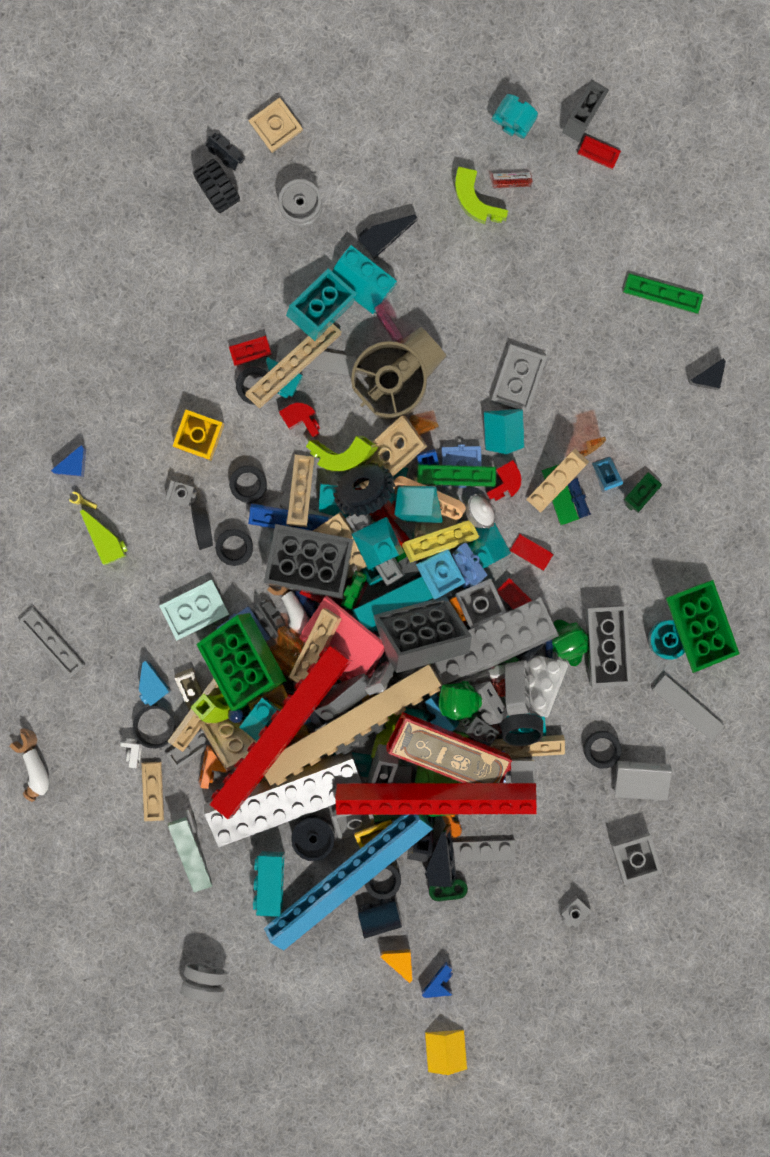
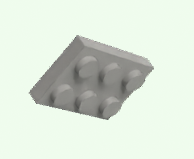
M510 344L491 401L514 409H523V412L528 413L547 357Z

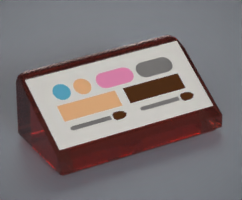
M531 172L492 174L493 188L531 187L533 182Z

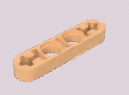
M399 476L394 481L395 487L393 488L397 494L399 486L425 485ZM437 491L438 499L442 503L440 504L441 514L452 519H460L466 510L465 505L461 501Z

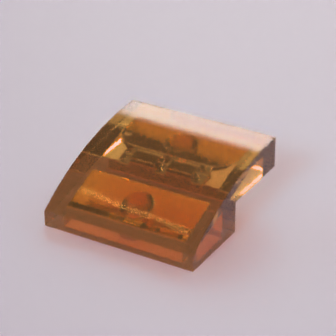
M606 437L586 441L583 444L584 450L579 451V453L584 457L590 455L606 441Z
M282 626L278 628L277 644L271 646V652L282 673L289 678L305 643L288 628Z

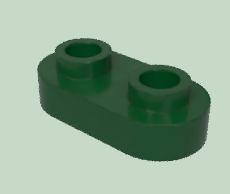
M459 878L456 879L452 887H440L442 889L441 894L435 893L437 887H429V896L437 902L462 899L468 892L466 882ZM456 885H460L462 889L461 891L456 892L454 890V887Z

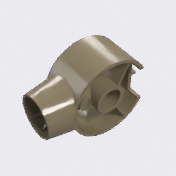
M420 327L399 342H380L363 351L356 360L352 370V389L363 401L360 406L363 408L367 405L378 418L398 419L402 415L407 416L421 404L426 393L428 377L447 356L434 339ZM398 349L406 352L392 365L380 368L376 374L360 369L364 360L376 351ZM421 367L424 382L420 396L412 406L397 413L394 395L402 390L404 382ZM357 373L375 378L376 386L368 392L374 401L378 400L383 394L392 396L394 414L379 413L357 390ZM387 373H393L399 378L398 384L392 389H386L381 386V378Z

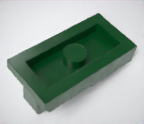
M647 472L623 499L627 503L625 506L639 513L660 489L662 484Z

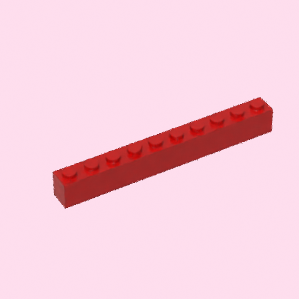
M325 647L319 654L320 660L308 668L307 672L309 674L305 679L299 680L295 686L297 690L294 694H289L283 701L285 706L282 710H277L271 717L272 723L269 727L265 726L259 733L260 739L248 747L247 756L240 758L235 765L237 769L234 773H229L223 780L225 785L222 789H217L211 796L212 802L209 805L227 820L233 818L351 663L352 660L336 647Z
M536 783L337 784L336 815L537 814Z

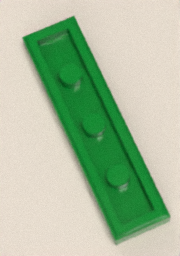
M630 273L627 276L623 290L625 294L699 314L704 296L703 294Z
M417 465V482L422 485L495 487L496 467Z

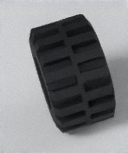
M212 159L193 171L194 178L218 213L221 214L240 201L238 192L216 160Z

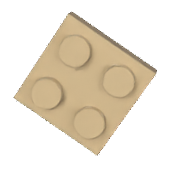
M278 98L248 120L271 153L303 131V128L281 98Z

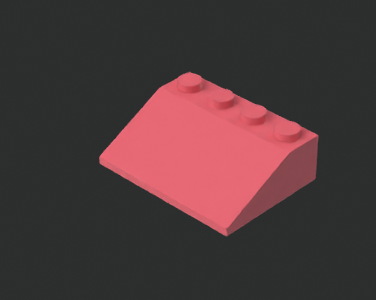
M328 596L324 597L301 632L297 645L303 649L322 609L327 608L342 618L328 648L329 646H334L352 660L338 679L344 682L363 673L368 678H371L385 650L382 640Z

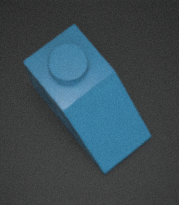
M146 660L142 663L139 684L141 695L139 697L145 705L149 704L152 706L171 692V690L150 662Z

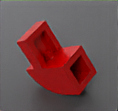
M293 403L279 411L289 430L303 422L313 438L319 435V424L315 418L310 419L316 412L309 405Z
M514 460L496 469V473L503 484L486 493L489 500L493 498L495 502L505 497L504 492L506 491L511 498L520 489L521 473Z

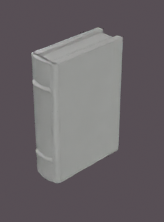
M617 761L614 796L619 798L668 801L672 773L671 764Z

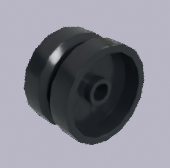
M309 815L296 824L291 836L292 847L295 853L302 859L319 861L332 851L335 843V830L326 818L318 815ZM310 836H316L317 841H310Z

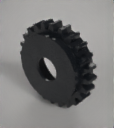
M371 463L368 465L362 464L341 476V480L337 481L338 486L334 487L335 493H333L339 510L343 511L345 515L349 513L350 516L354 514L357 517L360 515L367 516V514L381 509L384 504H387L388 499L392 498L391 493L395 491L393 488L395 487L394 478L389 469H386L384 465L380 467L378 463L375 465ZM369 480V484L364 489H354L358 484Z

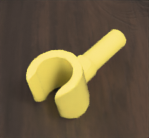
M72 492L78 496L77 501L69 499L71 503H81L96 510V504L84 499L80 493Z

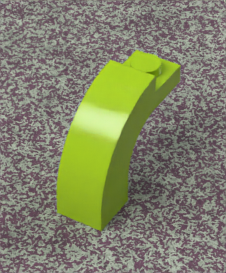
M458 167L455 193L463 211L470 218L482 224L486 223L487 217L490 218V221L496 223L506 221L508 210L488 206L477 198L474 190L477 171Z
M356 436L351 446L341 454L333 452L318 440H309L306 448L311 450V455L320 458L317 465L331 471L351 470L369 461L379 447L365 436Z
M203 694L190 707L206 723L224 721L228 719L230 711L223 694L217 696Z

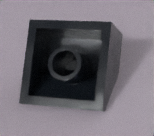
M381 899L379 904L372 906V903H367L360 906L361 909L358 910V917L364 939L402 927V919L396 899Z

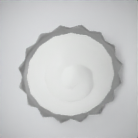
M481 494L470 496L465 510L469 521L478 528L489 529L496 522L495 508L491 502Z

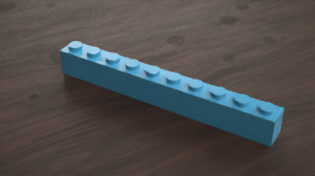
M401 815L285 910L280 917L269 923L264 930L270 943L284 951L433 830L426 816Z

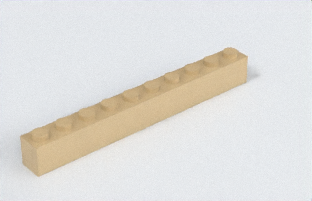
M431 664L424 666L383 692L285 748L265 774L270 786L274 783L278 786L287 781L286 776L291 773L295 776L304 771L303 766L308 763L311 766L321 761L320 756L325 753L328 756L338 751L337 746L343 743L345 746L355 741L354 736L360 733L362 736L372 731L371 726L377 723L379 726L389 721L388 716L395 713L396 716L406 711L405 706L412 703L413 706L423 701L422 696L429 693L431 696L440 691L439 686L443 683Z

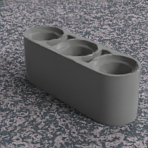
M526 660L506 663L505 686L508 715L530 713L528 663Z

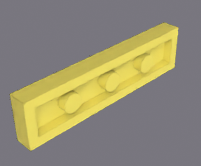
M468 520L406 541L402 544V547L411 563L477 540L479 535L474 525Z

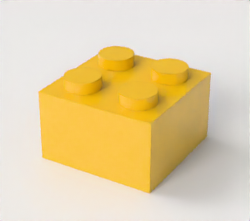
M185 410L173 447L212 461L225 424Z

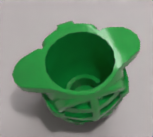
M557 619L553 622V625L559 636L552 639L553 652H556L563 661H568L571 666L576 667L581 663L583 654L589 650L588 634L576 622L569 624L562 619Z
M468 681L442 685L439 709L443 716L453 720H460L472 717V714L481 708L482 696L475 692L474 687Z

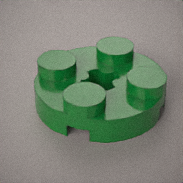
M358 571L354 572L351 579L352 583L347 586L343 596L345 597L341 607L350 611L353 610L359 599L360 591L364 587L367 575Z

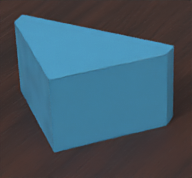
M611 457L592 463L602 492L623 484Z

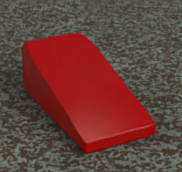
M519 534L510 549L512 553L542 571L545 570L554 555Z

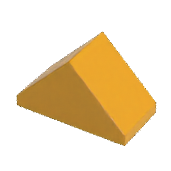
M411 949L383 951L380 954V957L409 983L412 981Z

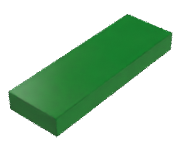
M558 465L541 470L544 480ZM568 486L552 500L560 526L579 520Z

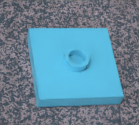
M449 549L434 554L416 564L434 600L466 583Z

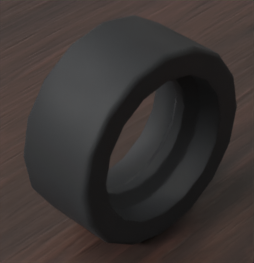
M260 367L244 369L236 380L238 395L244 402L251 405L255 404L245 396L243 383L248 376L253 374L264 377L267 372Z
M245 465L232 473L229 487L236 499L244 503H252L264 496L267 489V481L265 475L258 468ZM252 473L259 479L260 486L254 495L245 496L238 491L237 480L242 474Z
M226 530L220 534L216 541V554L227 565H243L252 556V540L242 530ZM231 536L240 537L246 545L245 553L238 559H230L223 551L225 540Z
M607 731L592 733L584 744L586 759L591 765L599 769H607L614 766L622 754L619 740ZM606 738L612 742L614 753L609 760L599 761L593 757L591 746L597 739Z
M393 863L385 868L391 871L394 876V884L389 890H376L371 880L365 884L368 893L373 897L388 899L399 891L401 874Z

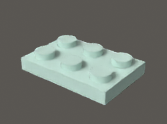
M213 580L160 605L176 641L230 615Z

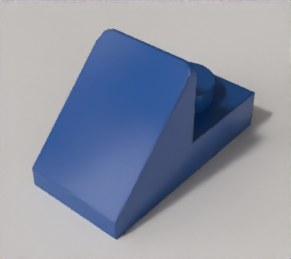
M445 962L422 991L424 998L452 995V991L442 984L443 981L446 983L453 974L450 964Z

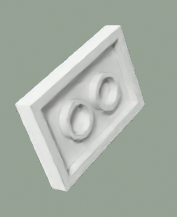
M534 655L528 661L530 713L548 718L568 664L564 661Z

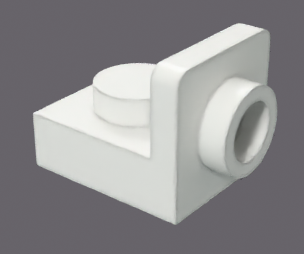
M126 738V741L120 742V746L131 748V751L128 750L126 761L129 762L130 768H138L142 745L137 743L136 739Z

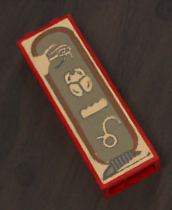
M402 712L386 745L389 754L462 783H504L506 773L511 770L512 759L507 753Z

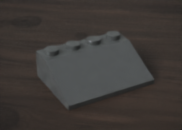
M275 524L264 583L266 585L343 599L354 539Z
M446 596L374 615V621L388 660L396 673L468 654L470 651L472 636Z

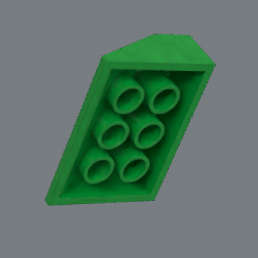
M714 580L695 585L666 598L692 673L740 654Z
M251 613L236 615L196 644L231 711L243 708L287 681Z

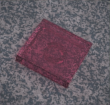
M381 304L376 306L375 315L393 342L401 341L403 336Z

